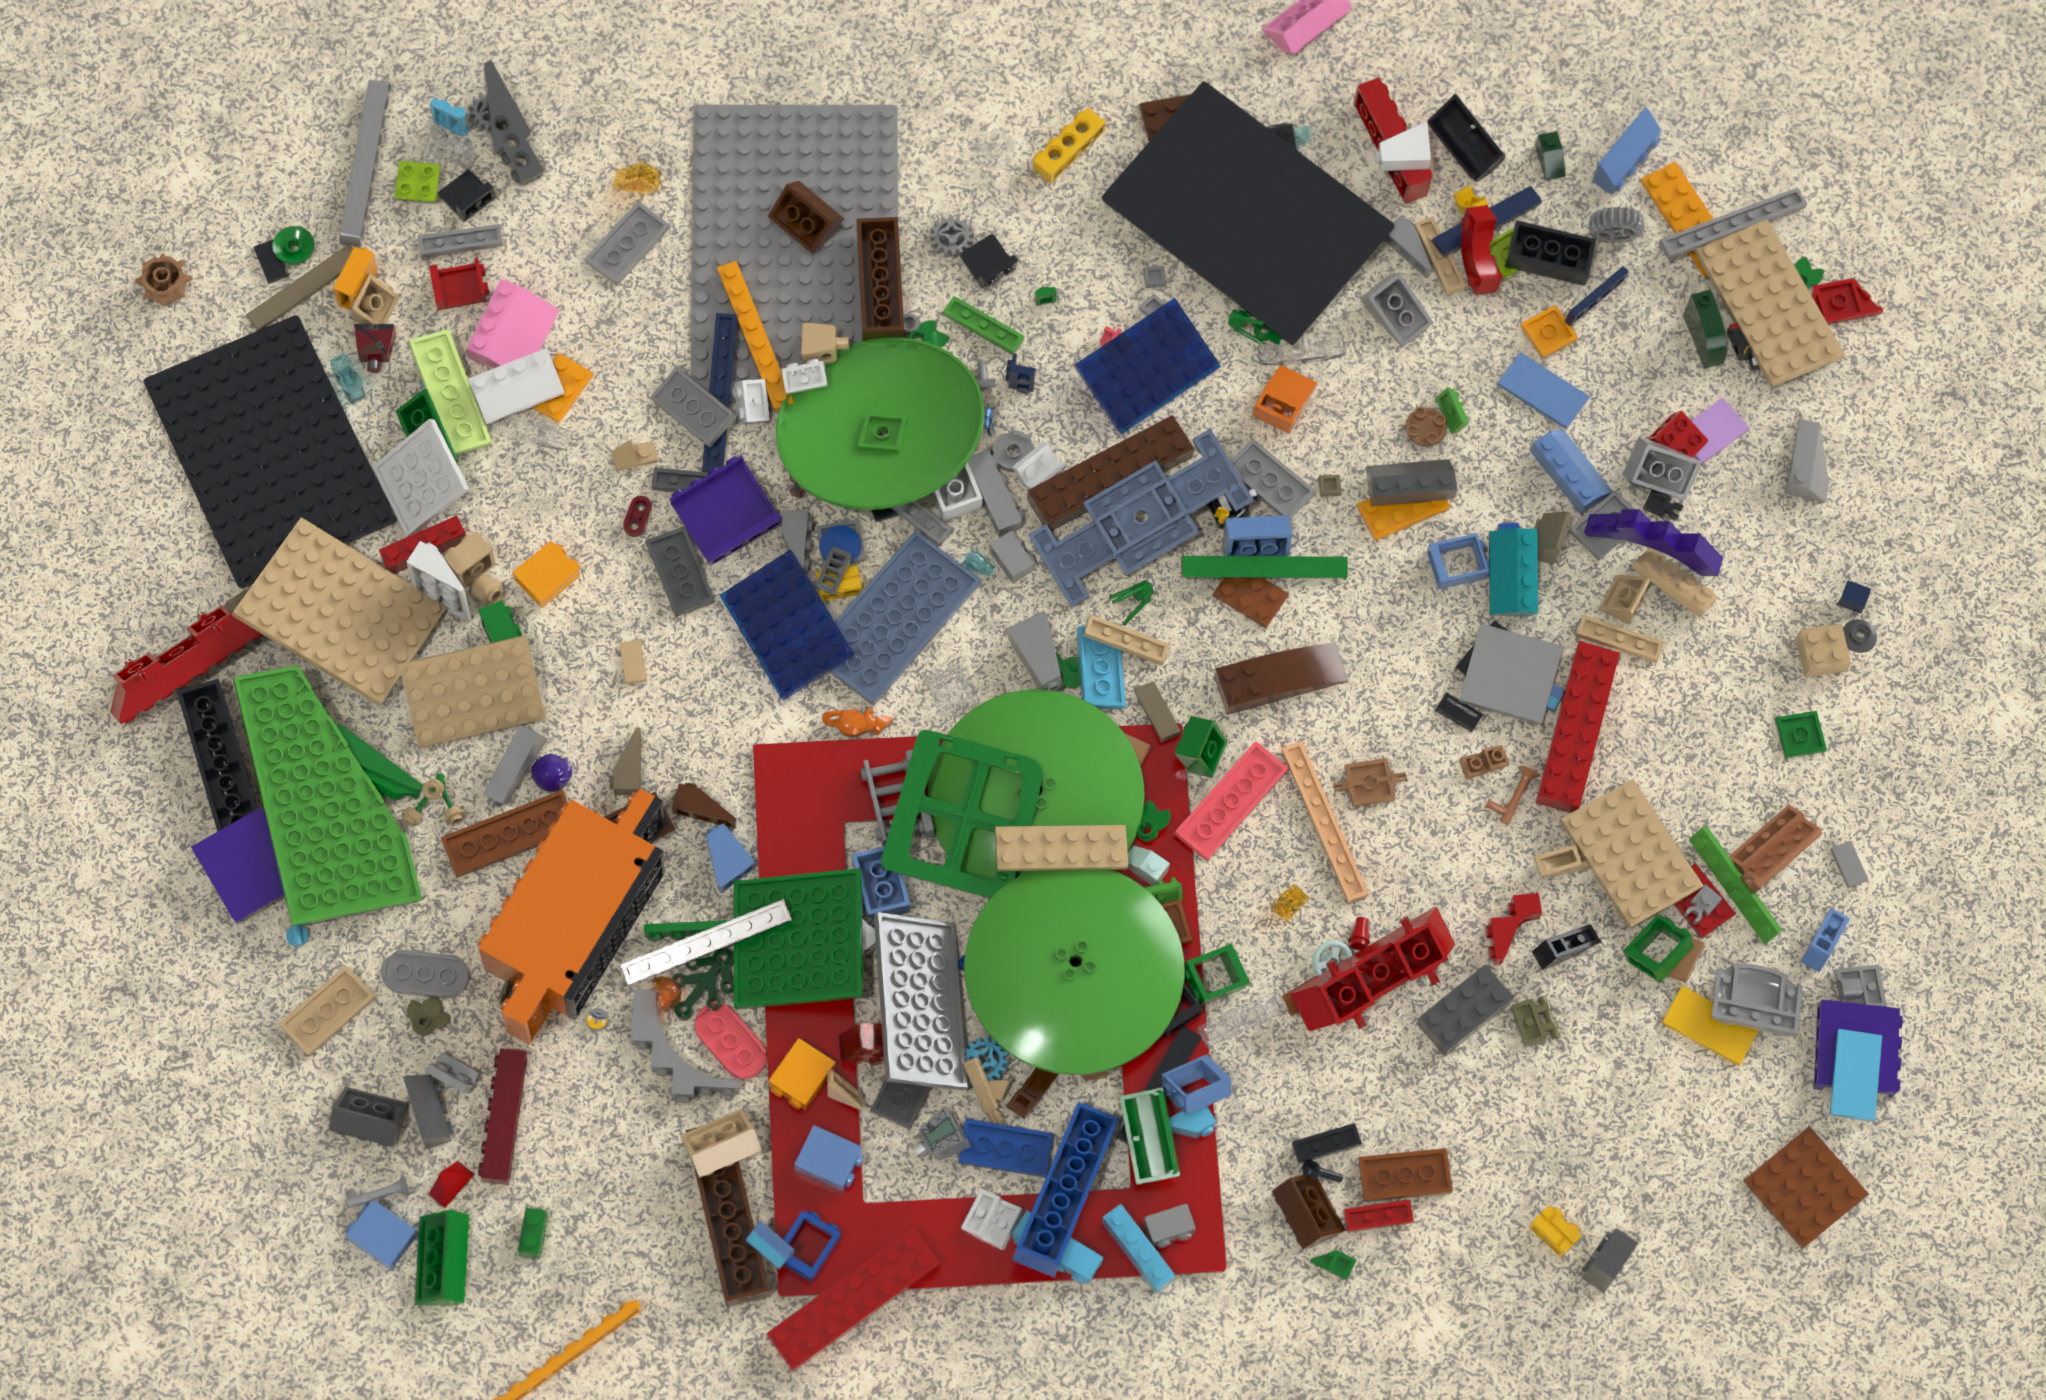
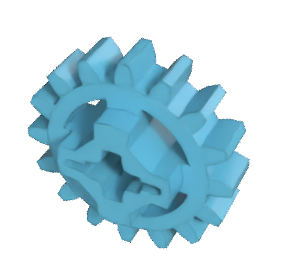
M979 1037L976 1038V1044L968 1042L969 1049L965 1048L966 1060L978 1057L981 1062L988 1055V1062L982 1064L985 1072L991 1071L992 1073L986 1074L988 1080H993V1078L1000 1080L999 1073L1005 1074L1006 1069L1003 1066H1008V1061L1004 1060L1008 1055L1007 1052H1001L1003 1048L997 1047L994 1040L991 1043L988 1042V1037H985L984 1042H981ZM994 1052L999 1058V1063L993 1057Z

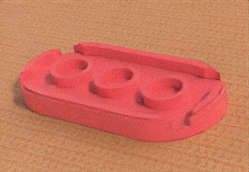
M716 1003L710 1004V1006H716V1005H717ZM721 1004L717 1011L709 1010L707 1005L700 1009L695 1019L696 1035L726 1071L739 1079H750L759 1075L767 1061L766 1049L735 1011L725 1004Z

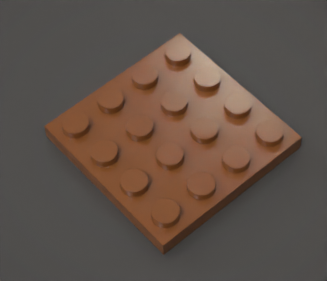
M1810 1126L1743 1180L1747 1187L1802 1249L1869 1194Z

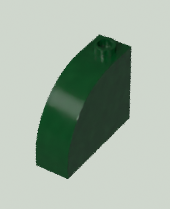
M1711 289L1691 294L1683 317L1702 365L1706 369L1724 364L1727 352L1725 330Z

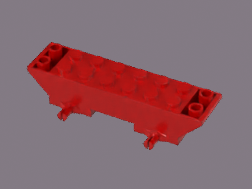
M223 605L208 614L200 612L198 620L186 628L190 636L156 658L148 652L135 661L128 659V661H125V667L112 675L117 684L110 713L120 724L133 721L136 718V714L141 711L150 710L155 702L170 697L173 694L172 691L178 687L187 686L191 682L190 679L207 673L209 667L215 663L220 664L224 662L229 654L241 651L245 648L246 643L261 638L263 634L233 617V613Z
M1435 906L1411 921L1408 916L1403 917V919L1401 918L1399 920L1402 924L1401 927L1337 965L1334 960L1327 962L1326 966L1329 970L1290 992L1289 994L1307 1030L1313 1031L1333 1024L1339 1025L1348 1019H1354L1358 1029H1362L1367 1026L1361 1015L1365 1009L1375 1004L1374 1000L1408 980L1413 981L1422 975H1427L1431 985L1439 983L1440 980L1434 970L1441 963L1448 960L1447 955L1455 946V942L1438 908Z

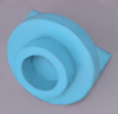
M301 925L291 926L286 933L288 943L294 947L304 945L309 937L307 929Z

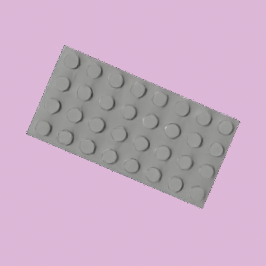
M878 912L874 915L886 1081L964 1091L968 1088L967 1073L963 1065L966 1058L955 923Z

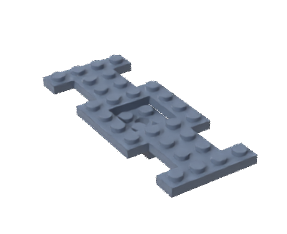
M1211 428L1192 439L1202 458L1168 478L1155 460L1083 502L1093 521L1057 542L1047 524L1028 534L1071 608L1090 598L1080 578L1115 558L1127 576L1199 534V531L1189 515L1225 494L1235 512L1254 502V499ZM1143 511L1147 514V520L1145 522H1138L1135 519V514Z

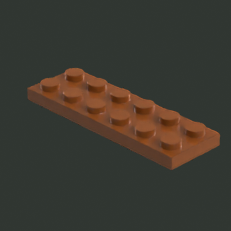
M558 791L440 837L456 878L538 847L542 840L546 841L549 836L547 833L549 827L553 822L557 823L559 820V812L565 803L568 805L564 791Z

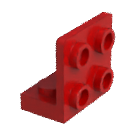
M1682 410L1671 414L1647 438L1690 457H1694L1708 442L1705 435Z

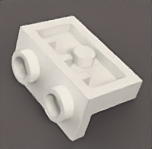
M819 359L807 361V364L799 365L798 363L786 365V368L782 369L786 394L828 387L824 362L819 361Z
M765 379L742 380L734 383L733 396L736 400L735 414L737 415L738 423L770 421Z
M1043 441L1017 462L1013 469L1021 484L1031 489L1055 476L1064 467V464L1056 459L1049 444Z

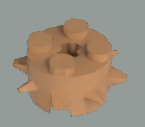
M161 253L158 259L153 257L147 262H142V276L134 280L135 284L144 286L145 294L142 299L150 298L156 303L166 306L181 297L184 298L186 283L193 280L191 275L185 274L182 271L185 261L182 259L177 262V260L165 256V253Z

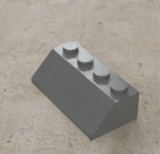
M1449 459L1366 466L1371 506L1450 500L1455 498L1457 492L1455 470Z

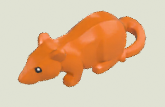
M858 709L828 711L822 714V721L825 725L836 727L847 737H857L865 732H874L875 735H879L894 719L890 716L874 717L873 709H866L863 714H859ZM833 716H840V717L837 718V719H833V720H832V719H829L830 717H833Z

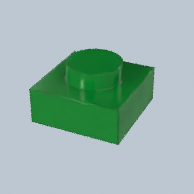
M1044 286L1035 290L1034 300L1036 306L1056 302L1057 292L1055 287Z

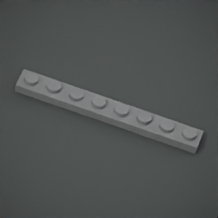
M1797 187L1662 238L1658 244L1669 260L1768 219L1770 222L1804 209L1808 203Z

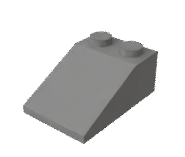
M1400 273L1389 274L1360 297L1369 313L1401 347L1407 345L1434 323Z
M1638 437L1622 475L1632 483L1686 500L1702 462L1657 442Z

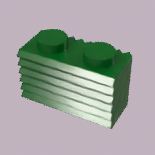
M525 1208L518 1247L519 1257L539 1260L542 1258L546 1224L548 1223L547 1219H549L545 1210Z

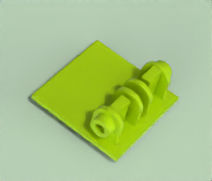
M399 161L394 199L437 201V187L441 165Z

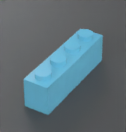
M1121 1204L1103 1216V1226L1155 1294L1174 1281L1175 1274Z
M1028 1211L1025 1212L1012 1233V1238L1016 1245H1018L1031 1213ZM1070 1238L1058 1271L1064 1272L1065 1270L1072 1275L1071 1278L1080 1284L1084 1282L1089 1285L1102 1264L1103 1257Z

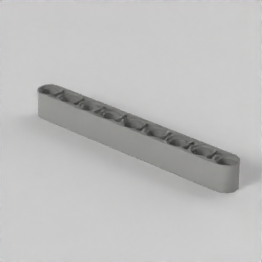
M368 81L340 229L339 242L343 245L362 246L360 241L365 231L364 219H367L369 209L367 203L368 200L370 201L372 188L370 187L375 177L376 170H374V165L378 161L379 152H377V149L382 139L381 128H384L386 116H384V112L388 107L389 98L387 96L388 91H391L390 82Z

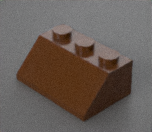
M800 181L786 184L767 216L811 254H815L835 235L844 220L840 214Z
M1304 1174L1289 1178L1272 1190L1276 1203L1280 1206L1285 1215L1286 1222L1290 1225L1298 1244L1301 1245L1303 1250L1314 1247L1346 1231L1319 1179L1314 1180Z

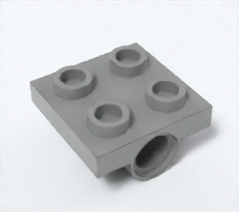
M1879 964L1842 968L1834 971L1840 1002L1887 1007Z

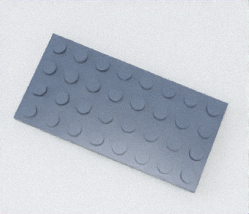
M915 530L807 652V655L874 706L981 584V579Z

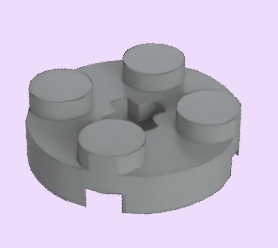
M1014 430L1004 435L1001 434L996 438L992 453L998 462V467L1007 472H1015L1013 466L1029 454L1034 447L1029 436ZM1017 448L1018 454L1010 455L1008 449Z

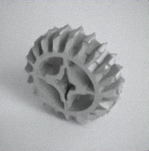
M1612 206L1603 210L1599 209L1590 216V235L1599 241H1605L1606 243L1629 242L1643 234V214L1634 208Z

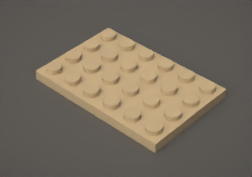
M526 635L399 664L419 748L546 719Z
M1634 779L1560 820V823L1577 846L1584 860L1588 863V866L1629 929L1704 887Z

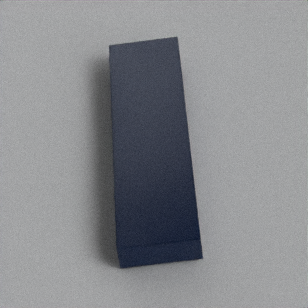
M1624 266L1617 270L1573 307L1564 322L1568 326H1572L1624 282L1628 270Z

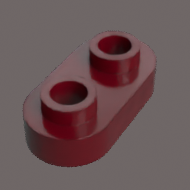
M637 496L630 503L623 522L624 531L628 536L638 537L645 530L652 511L651 501L647 497ZM639 506L645 507L643 511H639L637 508ZM633 524L638 525V528L635 530L630 527Z

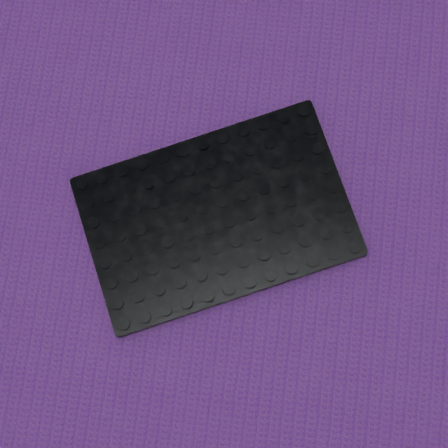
M1206 81L1200 83L1102 195V201L1254 318L1263 321V325L1290 345L1297 343L1395 227L1392 221Z
M291 316L260 331L253 332L148 376L143 380L239 588H245L254 584L301 517L344 544L395 522V516L299 316Z

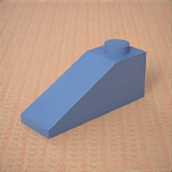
M1830 908L1800 962L1820 972L1850 918Z

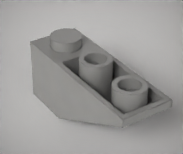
M783 510L781 537L799 576L803 578L804 571H808L809 558H805L806 551L810 552L811 539H807V532L812 531V519H809L807 511Z

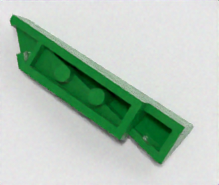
M340 723L336 725L348 743L349 749L365 774L369 776L377 791L391 799L411 796L414 800H417L420 797L423 787L420 782Z

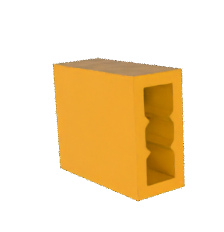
M354 246L333 287L338 306L350 310L367 274L370 273L374 277L376 276L378 270L374 254L369 249H360Z
M549 541L512 572L514 580L541 608L580 577L579 564L573 558L570 560L565 555L566 552L559 544L555 545L552 541Z
M798 1038L769 1079L770 1091L778 1097L784 1096L789 1099V1104L796 1109L801 1107L806 1111L827 1081L828 1070L832 1069L834 1071L836 1068L835 1061Z

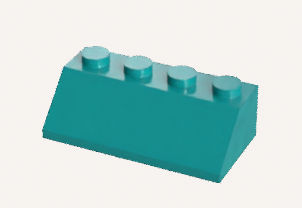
M1513 528L1489 531V615L1530 617L1537 614V529Z

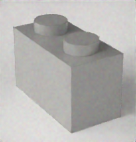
M1011 531L989 544V552L1012 584L1034 571L1035 560L1030 552L1026 553L1021 539L1018 536H1014Z
M1187 1204L1146 1216L1143 1221L1150 1243L1153 1247L1158 1246V1248L1166 1247L1171 1244L1170 1241L1179 1239V1241L1188 1240L1195 1233L1196 1229Z

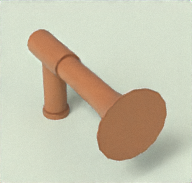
M1519 766L1522 772L1521 779L1507 807L1491 801V799L1488 800L1485 808L1502 814L1500 822L1509 825L1529 781L1534 777H1539L1536 771L1526 766Z

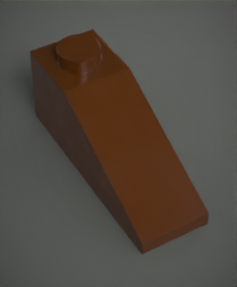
M679 783L672 805L673 814L718 825L724 823L726 827L736 829V818L704 791L692 783Z

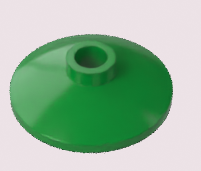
M298 226L282 229L273 240V251L280 261L291 265L300 264L308 260L315 248L311 233ZM292 246H297L298 249H297V250H291V247H292Z

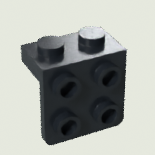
M993 234L983 238L960 254V258L981 289L987 285L989 287L994 285L1004 274L1008 276L1013 273L1019 262L1015 254L1010 257Z

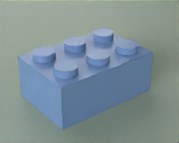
M1289 516L1226 518L1222 540L1223 555L1289 556L1292 539Z
M885 846L852 854L853 868H860L862 870V902L864 910L873 920L874 915L878 912L894 915L910 913V901L903 875L887 871L882 867L881 858Z

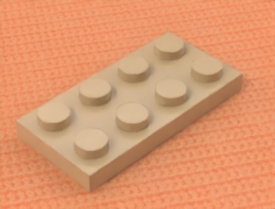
M1649 548L1631 566L1644 577H1649L1653 584L1698 617L1703 615L1718 598L1710 588L1701 585L1694 576L1686 574L1676 563L1670 562L1663 557L1661 552Z
M345 965L283 1019L279 1026L310 1057L376 997Z

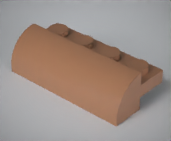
M1788 804L1729 857L1742 875L1745 872H1752L1767 883L1820 837L1822 831L1821 828L1806 820L1804 813Z

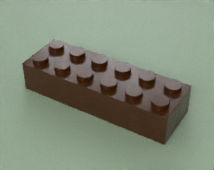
M898 217L857 218L862 341L887 337L904 338Z

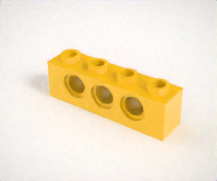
M1088 107L1083 112H1078L1074 117V121L1070 125H1065L1056 139L1052 138L1042 152L1036 153L1033 157V170L1051 184L1105 131L1106 121ZM1078 130H1084L1085 132L1079 133ZM1065 143H1070V144H1072V145H1071V146H1065L1064 144H1065ZM1055 156L1058 157V159L1053 160L1050 157Z

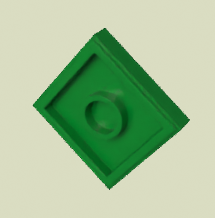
M1817 711L1775 717L1785 759L1827 751Z

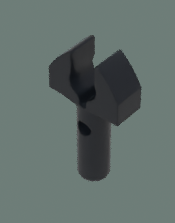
M1312 1160L1304 1161L1301 1168L1303 1169V1174L1314 1180H1317L1318 1176L1341 1183L1343 1180L1342 1174L1320 1168L1318 1163Z

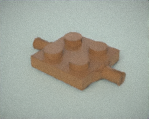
M1387 758L1345 764L1346 782L1333 783L1334 792L1347 790L1351 797L1352 807L1395 801L1394 783L1407 781V776L1405 772L1393 774L1389 768Z

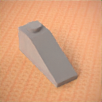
M1400 215L1393 222L1395 225L1394 230L1384 241L1427 279L1430 276L1432 267L1418 232L1409 219H1405Z

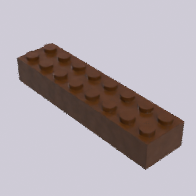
M1171 415L1027 490V501L1042 525L1047 524L1050 531H1053L1086 514L1087 510L1083 502L1155 460L1164 473L1193 458L1194 447L1175 417Z
M696 1128L688 1129V1130H685V1131H686V1133H687V1132H689V1131H691V1130H694V1129H696ZM739 1161L702 1177L698 1176L694 1168L726 1307L770 1297L761 1254L746 1241L755 1227Z

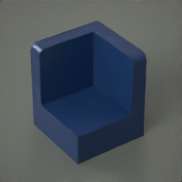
M1848 580L1837 605L1861 614L1866 606L1871 588Z

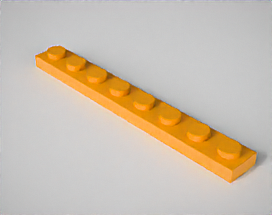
M733 261L717 267V272L734 314H737L738 324L761 379H765L767 395L775 413L780 410L783 400L787 397L783 375L738 263ZM792 396L788 400L789 404L794 403Z
M637 1299L632 1302L631 1300L626 1301L619 1307L620 1311L612 1315L611 1313L601 1320L602 1324L597 1328H589L583 1333L582 1339L578 1342H570L564 1347L565 1351L558 1356L556 1354L546 1360L545 1366L541 1369L535 1368L527 1374L528 1378L522 1383H514L509 1387L507 1394L503 1397L499 1395L493 1400H521L642 1311V1306Z

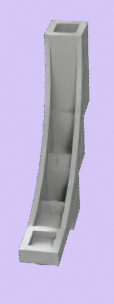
M634 989L631 1045L640 1050H647L649 1046L652 1047L651 1070L656 1072L657 1076H669V1073H673L672 1099H676L678 1103H689V1100L695 1099V1091L704 1096H710L712 1092L721 1093L722 1096L732 1097L734 1093H739V1080L717 1079L696 1070L686 1063L671 1047L661 1029L657 1014V991Z

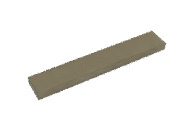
M346 245L247 313L246 316L249 321L260 331L339 277L352 249Z

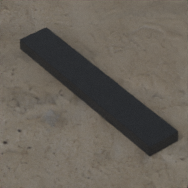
M1182 1026L1144 1091L1161 1088L1163 1073L1186 1064L1200 1042L1201 1036ZM1123 1124L1116 1138L1129 1145L1125 1124Z

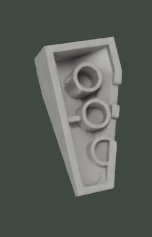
M1799 418L1784 493L1825 503L1829 479L1820 423Z

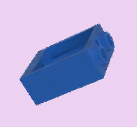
M802 1210L784 1238L788 1245H790L804 1221L832 1238L812 1268L793 1256L783 1266L813 1283L839 1243L841 1233L839 1232L840 1229L829 1222L825 1224L820 1221V1216L812 1211L807 1213Z

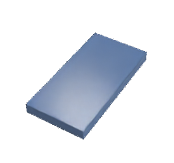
M1521 352L1497 383L1499 387L1566 430L1590 397Z

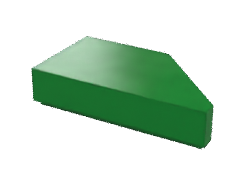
M1335 1250L1311 1258L1310 1263L1347 1281L1357 1260Z

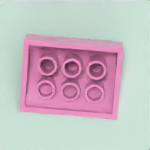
M500 279L466 348L468 359L491 368H497L540 351L559 309L524 288Z

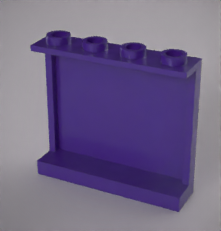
M742 455L738 458L736 456L726 461V465L720 469L718 467L713 468L707 473L708 476L703 479L697 478L693 480L688 488L672 493V497L669 498L670 504L709 566L782 524V518L769 502L744 462Z
M261 807L191 846L192 851L235 924L284 896L265 812H263Z
M1821 1000L1817 1005L1814 1089L1832 1088L1836 1035L1838 1029L1882 1035L1877 1093L1889 1094V1098H1893L1900 1091L1901 1080L1897 1079L1898 1071L1901 1069V1058H1898V1050H1901L1902 1037H1899V1029L1903 1025V1016H1900V1008Z

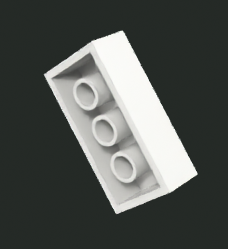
M968 462L948 483L931 493L943 522L982 509L983 498Z

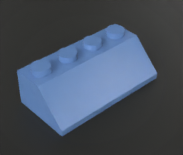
M1645 107L1597 165L1592 182L1611 195L1616 190L1618 192L1621 191L1626 183L1624 180L1627 176L1631 178L1638 169L1636 165L1639 162L1644 163L1649 156L1648 151L1650 148L1655 149L1661 141L1659 136L1662 130L1648 108Z
M1564 429L1550 431L1533 442L1530 452L1580 515L1602 502L1613 492Z

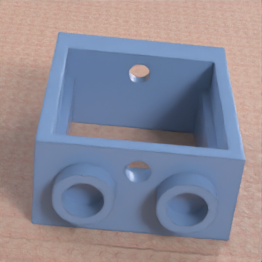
M1478 533L1429 544L1427 554L1438 590L1487 579L1489 559L1485 558V545L1483 540L1479 539ZM1472 547L1479 570L1448 577L1441 553Z
M1207 1054L1162 1074L1161 1088H1163L1164 1095L1168 1096L1175 1106L1180 1108L1186 1115L1232 1095L1231 1077ZM1201 1078H1204L1210 1084L1188 1095L1180 1089Z

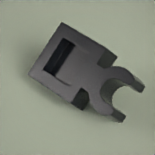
M1652 489L1643 509L1660 517L1666 513L1670 519L1677 520L1679 515L1674 513L1673 510L1682 511L1683 505L1680 503H1670V496Z

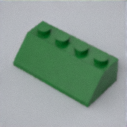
M423 389L395 411L404 433L408 437L428 419H434L458 465L457 456L428 389Z
M445 1210L419 1217L414 1305L454 1306L464 1303L469 1214Z

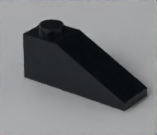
M1588 924L1546 939L1532 953L1541 969L1545 970L1600 944L1601 940L1592 925Z

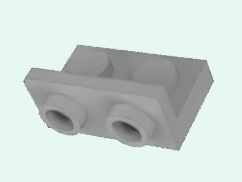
M444 1052L439 1055L436 1063L429 1064L425 1071L461 1093H470L480 1075L478 1071Z

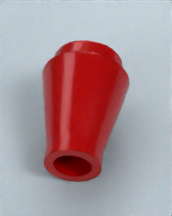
M1366 917L1356 918L1348 939L1350 947L1354 950L1361 951L1370 944L1369 920Z

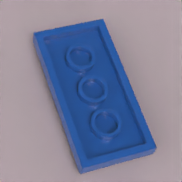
M971 1119L965 1120L963 1132L971 1147L960 1152L958 1164L1046 1178L1053 1133Z

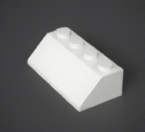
M547 348L468 378L486 424L565 394Z

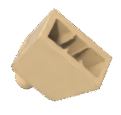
M803 323L801 347L803 365L813 359H819L824 364L836 362L837 351L850 348L849 337H838L834 325Z

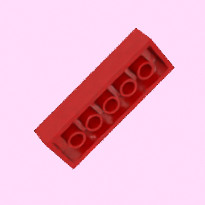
M1380 77L1357 85L1353 103L1377 151L1381 142L1407 131L1406 122L1403 117L1399 116L1396 102L1391 100L1388 95V87L1385 83H1382ZM1430 168L1388 171L1404 204L1411 203L1428 195L1431 179L1433 178Z

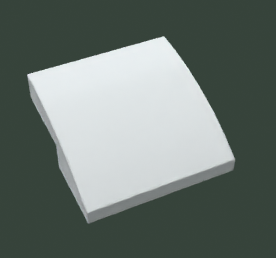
M981 1189L961 1229L990 1245L1004 1250L1024 1211L1016 1205L1003 1201L1001 1197Z

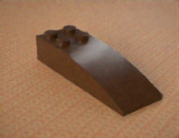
M1336 643L1313 645L1267 654L1216 668L1214 673V679L1227 715L1349 681Z

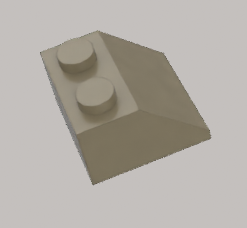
M1571 512L1544 513L1541 520L1537 519L1534 529H1537L1539 561L1554 565Z

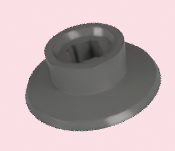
M1860 619L1851 620L1843 627L1849 650L1856 653H1865L1875 646L1877 633L1874 627L1867 621ZM1857 631L1864 634L1863 638L1856 635Z

